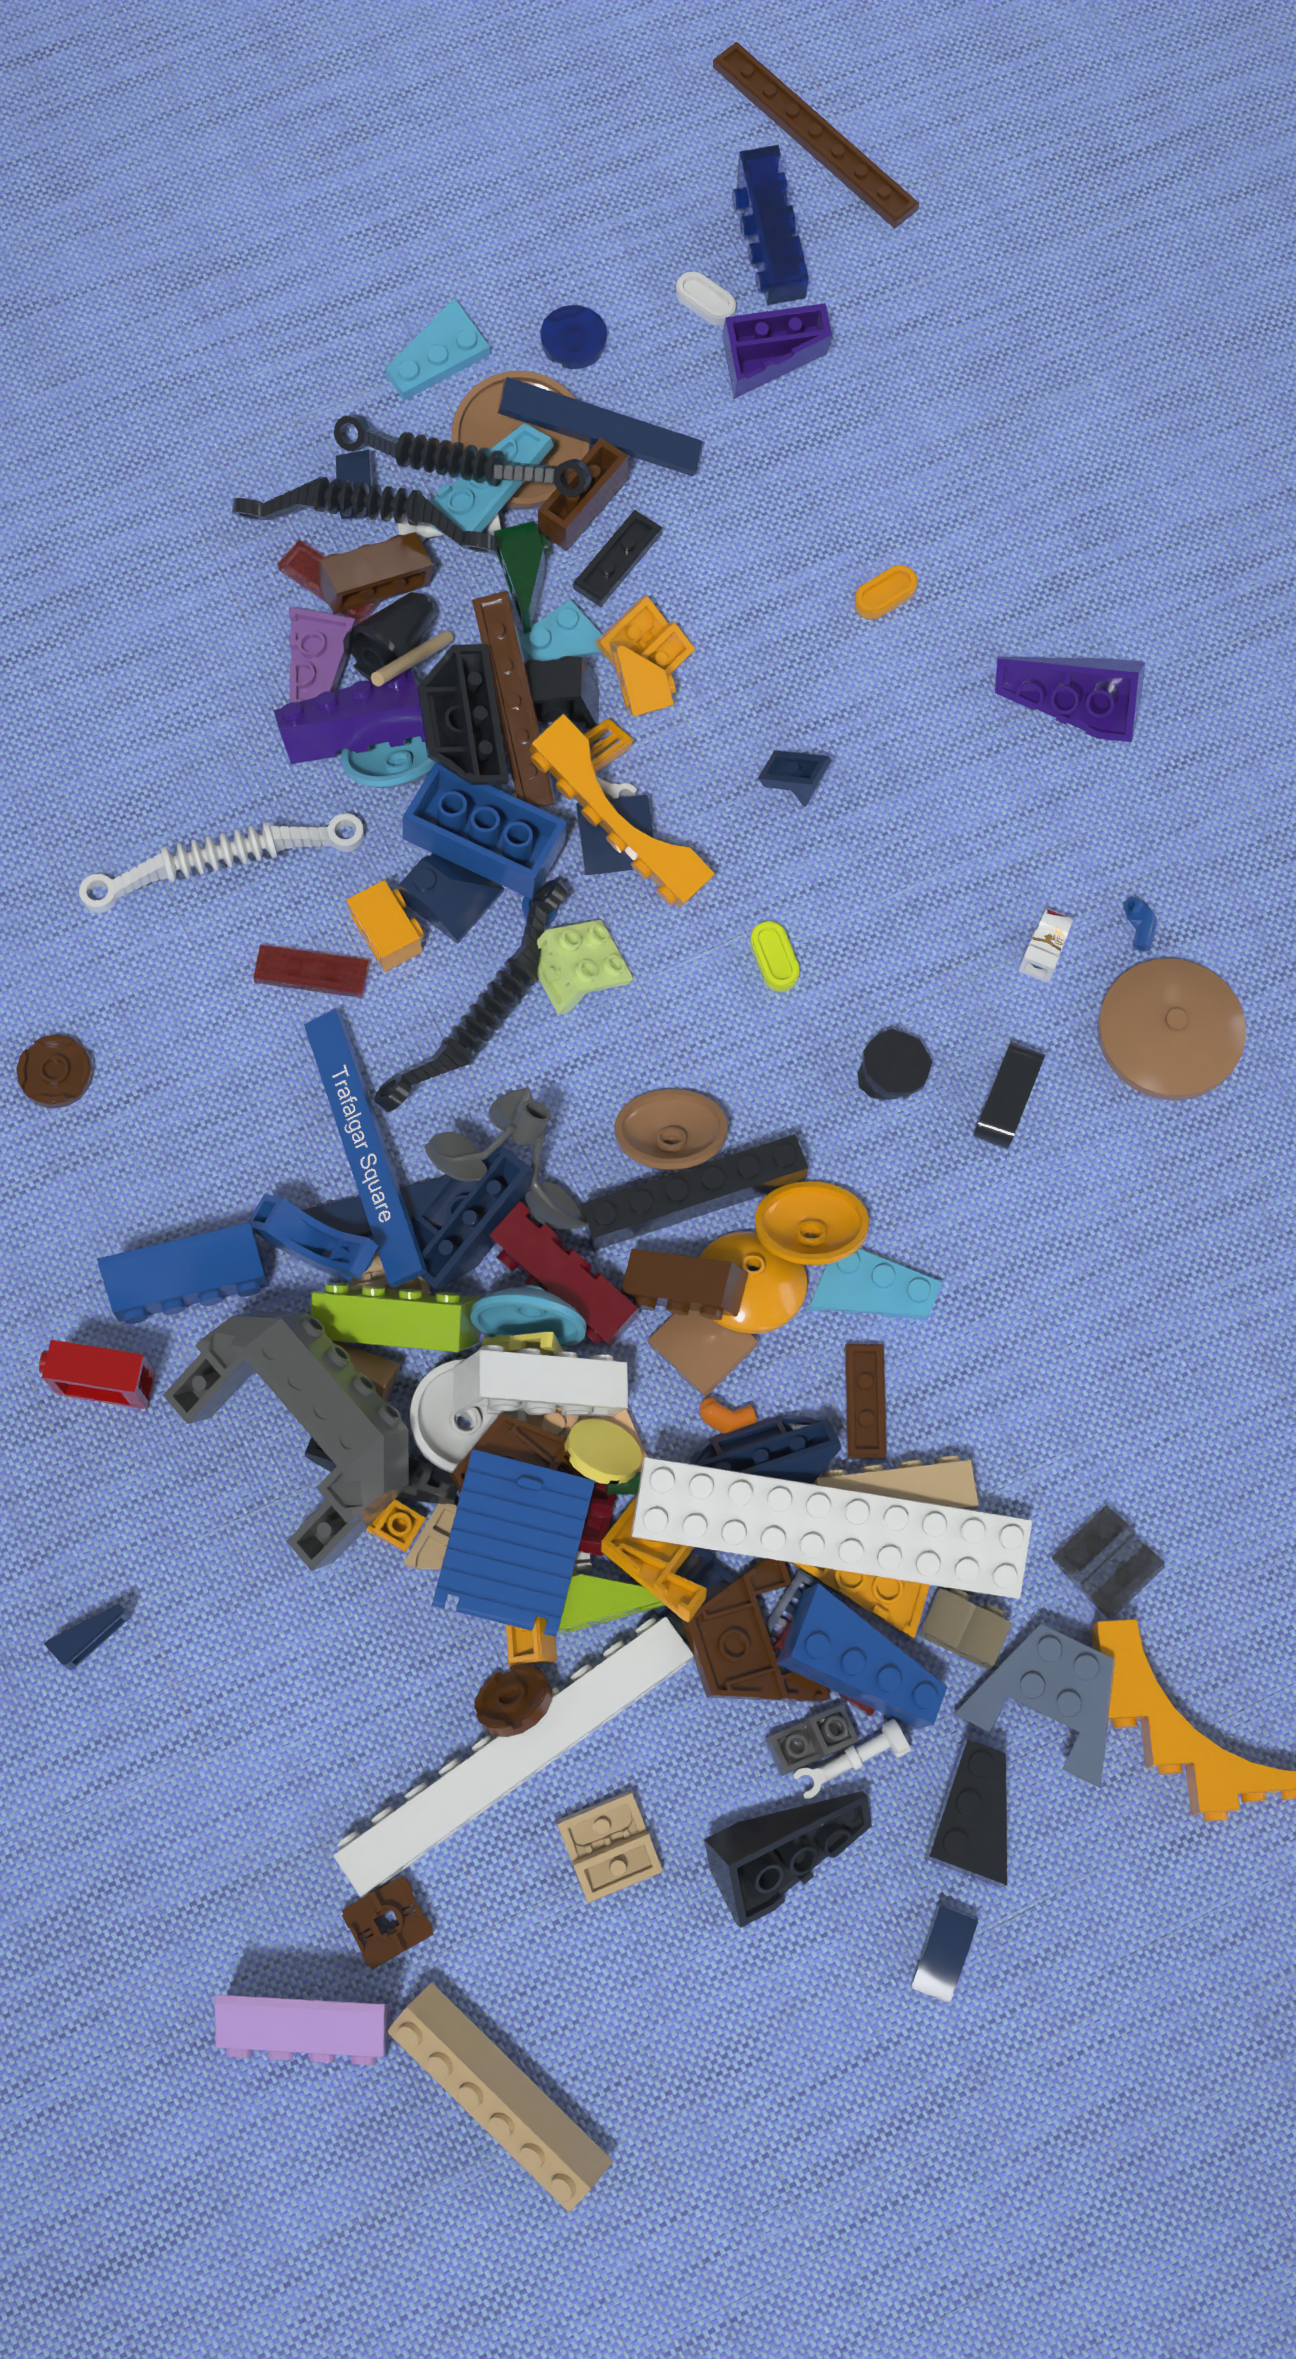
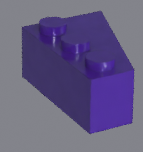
M826 303L725 317L722 339L734 399L827 354L832 333Z

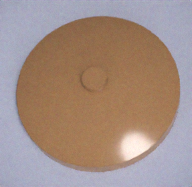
M507 371L490 376L475 385L458 406L452 424V446L459 442L463 443L465 449L468 445H474L478 451L482 447L490 450L523 423H526L497 413L506 377L567 397L576 398L560 383L539 373ZM526 423L551 437L553 442V448L539 463L540 465L558 466L570 459L581 461L589 451L590 443ZM570 468L566 471V477L573 469ZM524 481L503 507L512 509L541 507L556 490V486L554 483Z
M1166 958L1150 960L1127 970L1113 983L1099 1011L1097 1033L1099 1045L1106 1062L1124 1083L1144 1095L1175 1101L1192 1099L1209 1093L1229 1077L1238 1064L1245 1047L1246 1022L1236 995L1218 975L1190 961Z

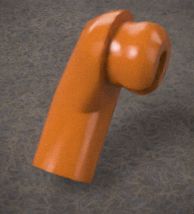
M712 1397L704 1399L699 1405L700 1417L704 1423L721 1433H730L757 1423V1418L751 1405L731 1411Z

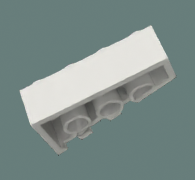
M482 1346L479 1351L454 1367V1414H468V1409L473 1406H487V1414H500L501 1412L504 1413V1411L518 1410L519 1407H525L527 1415L550 1414L556 1412V1408H561L562 1415L614 1416L628 1408L627 1362L613 1361V1356L594 1355L590 1359L577 1358V1353L557 1352L554 1356L541 1355V1351L538 1349H520L517 1353L504 1352V1348L501 1346Z

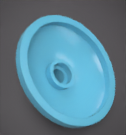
M420 736L404 739L405 745L390 747L389 742L370 745L367 752L355 753V751L343 749L341 754V763L346 775L359 784L373 788H392L414 782L427 775L434 766L435 761L427 757L426 744L422 742Z
M532 1285L508 1288L488 1294L473 1304L470 1314L472 1324L478 1330L493 1338L501 1334L513 1336L554 1332L561 1348L582 1341L587 1327L585 1320L575 1308L560 1297L546 1292L541 1287Z

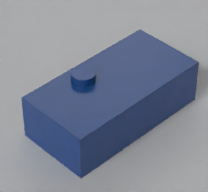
M436 762L402 817L404 840L532 900L565 844L567 821L490 785H471Z

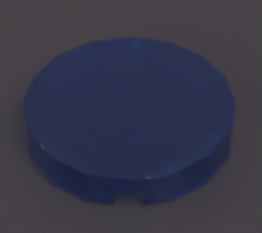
M580 305L562 306L552 311L544 319L540 329L541 348L550 361L553 363L556 361L562 364L564 368L581 369L596 363L601 358V353L606 349V324L601 316L590 308Z

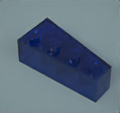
M779 144L739 151L737 188L732 189L734 209H740L742 215L740 217L741 234L743 238L748 237L749 240L747 246L749 262L751 265H756L757 268L755 273L757 290L759 293H764L767 305L805 299L809 278L800 237L795 236L796 225L793 206H787L786 188L788 184L785 172L778 173L779 159H781Z

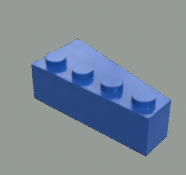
M819 1583L803 1591L776 1664L915 1729L935 1724L947 1686Z

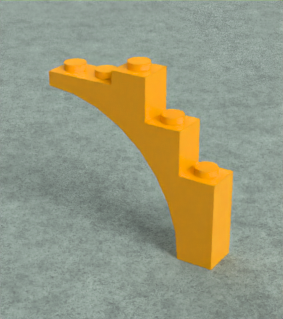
M1137 1619L1100 1621L1090 1627L1092 1648L1115 1660L1108 1722L1113 1723V1729L1137 1727V1720H1140L1146 1769L1158 1768V1775H1173L1183 1773L1182 1766H1185L1191 1815L1203 1814L1204 1822L1229 1820L1228 1813L1240 1810L1238 1796H1241L1242 1803L1266 1801V1794L1281 1793L1282 1800H1296V1771L1281 1770L1252 1763L1222 1749L1198 1732L1174 1708L1156 1681L1143 1651Z

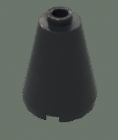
M410 592L352 627L346 633L343 644L346 655L348 656L352 653L357 661L354 665L355 669L365 678L371 680V675L421 645L435 617L431 600L423 594Z

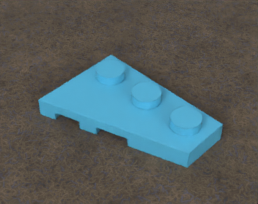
M454 298L385 368L386 377L403 401L489 356L490 346Z
M858 1249L852 1255L826 1265L808 1311L822 1312V1310L842 1311L845 1314H857L858 1312L881 1314L884 1317L928 1320L943 1282Z

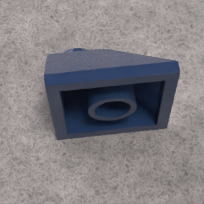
M434 853L422 858L399 884L400 894L406 906L457 944L504 892V889L494 881Z

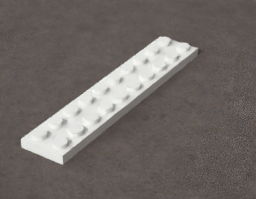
M644 1457L631 1536L1020 1599L1032 1520Z

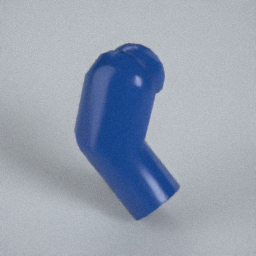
M1130 897L1125 901L1123 909L1127 919L1136 929L1132 946L1139 951H1149L1157 925V918L1143 900L1138 897Z

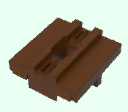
M404 1876L369 1893L366 1897L341 1910L343 1913L342 1917L360 1947L365 1963L368 1967L370 1966L371 1970L434 1935L433 1927L427 1916L425 1917L412 1893L414 1891L408 1879H405ZM413 1904V1906H411V1907L407 1908L406 1910L402 1911V1910L405 1909L406 1907H408V1906H410V1905ZM416 1909L415 1912L411 1913V1914L408 1915V1916H405V1915H407L408 1913H410V1912H412V1911H414V1910ZM393 1911L400 1925L382 1934L376 1920ZM373 1934V1936L363 1941V1939Z

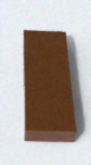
M845 1344L847 1460H885L884 1344Z

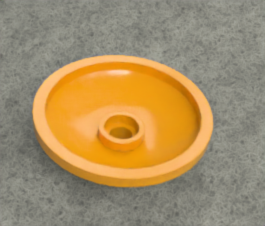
M806 1181L782 1186L769 1193L760 1202L755 1213V1232L762 1245L774 1255L800 1265H826L852 1255L863 1245L869 1230V1217L863 1203L851 1192L824 1182Z
M738 1231L721 1236L711 1242L699 1256V1258L730 1261L748 1272L738 1317L723 1315L722 1320H714L727 1329L747 1334L770 1332L791 1321L803 1305L807 1291V1276L804 1265L786 1261L771 1253L762 1245L755 1231ZM753 1266L758 1268L759 1270L750 1271L747 1269V1267Z

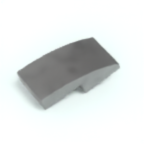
M841 1704L810 1717L804 1722L767 1737L765 1741L782 1777L859 1742V1738L844 1705Z

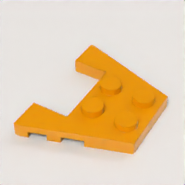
M636 1496L603 1538L601 1552L681 1619L690 1622L705 1601L707 1588L682 1578L675 1573L694 1547L632 1537L631 1530L637 1500Z

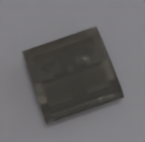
M1107 1505L1052 1557L1053 1562L1067 1578L1110 1620L1165 1568V1562L1135 1535V1530Z

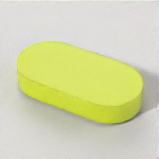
M771 921L759 923L752 930L750 947L763 981L774 991H788L796 985L800 969L787 934L778 923Z

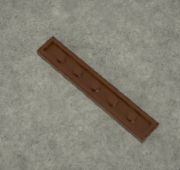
M503 591L472 599L481 642L488 645L499 721L516 797L537 808L555 805L557 803L550 772L543 773L530 759L533 755L529 751L530 746L541 733L508 591Z

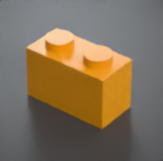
M383 880L346 899L350 917L384 972L422 953L421 938L424 937V933L415 918L408 919L403 910L407 908L405 901L397 888L391 891L386 881Z

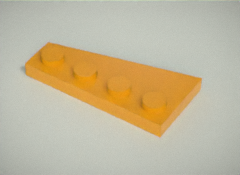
M790 1562L911 1639L915 1638L930 1584Z

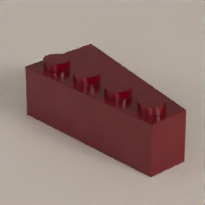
M520 1201L489 1235L499 1252L496 1258L511 1272L518 1268L528 1277L524 1281L526 1285L541 1287L546 1292L560 1297L575 1308L586 1322L585 1337L596 1346L603 1342L608 1348H611L640 1315L638 1307L600 1273L596 1275L590 1271L592 1267L575 1250L571 1248L566 1250L562 1247L564 1243L545 1223L538 1226L532 1221L529 1214L530 1209Z

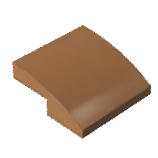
M689 1310L688 1315L673 1314L647 1342L651 1349L676 1368L681 1378L704 1397L711 1393L759 1345L758 1341L751 1334L727 1329L714 1320L699 1315L700 1312Z

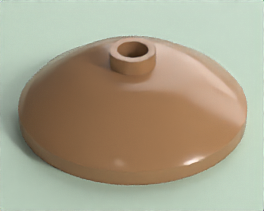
M681 1089L657 1090L638 1096L621 1109L615 1121L616 1142L624 1154L644 1166L660 1170H681L707 1161L720 1151L728 1133L726 1116L713 1100L699 1093Z

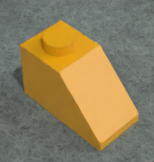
M617 641L609 643L626 712L635 717L674 705L672 694H676V687L671 673L666 674V670Z

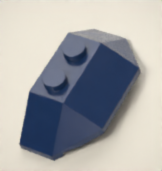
M504 1146L497 1148L488 1158L482 1160L487 1167L485 1177L477 1181L466 1182L445 1175L412 1216L411 1223L428 1271L420 1277L436 1290L445 1287L474 1270L494 1246L489 1235L520 1201L524 1204L523 1199L528 1192L534 1170Z
M779 1415L708 1439L693 1454L691 1459L685 1463L813 1484L842 1448L828 1417L813 1419L805 1416Z

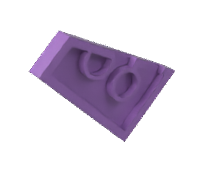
M289 607V618L291 620V634H289V646L291 648L290 703H299L315 698L326 691H336L347 659L343 639L346 633L357 623L355 618Z

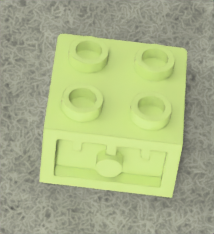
M601 920L548 929L537 940L538 949L541 948L537 976L558 1015L569 1013L586 993L628 985L633 980V976Z

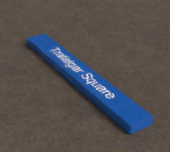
M334 1009L304 1024L374 1241L379 1245L377 1250L388 1284L396 1288L428 1271L342 1013Z

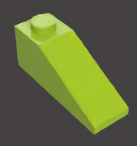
M574 1570L557 1633L568 1634L666 1605L643 1586L583 1574L577 1575Z

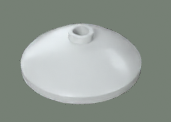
M466 1359L444 1363L428 1373L415 1390L409 1409L410 1429L419 1450L430 1462L448 1472L454 1470L499 1415L487 1414V1406H473L468 1409V1414H454V1367ZM519 1407L518 1410L504 1411V1414L526 1422L525 1407ZM459 1417L467 1418L470 1422V1427L467 1429L459 1427L457 1419Z

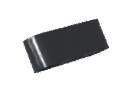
M1013 1041L1010 1042L973 1137L1006 1150L1009 1149L1046 1054Z

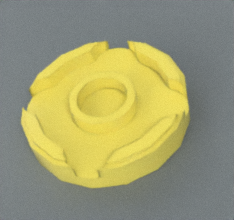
M592 1418L579 1421L572 1426L564 1444L565 1452L568 1450L571 1455L569 1461L573 1467L585 1477L598 1483L609 1484L611 1480H620L618 1484L626 1483L635 1476L642 1461L640 1446L633 1436L622 1427L606 1420Z

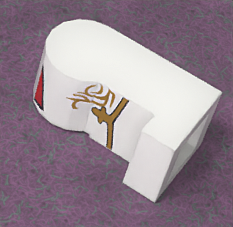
M1046 908L1018 971L1049 983L1073 918ZM1032 964H1034V965H1036V966H1039V967H1041V968H1044V969L1035 968Z

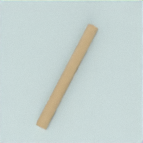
M443 631L377 670L371 675L372 683L376 686H381L453 642L452 633Z

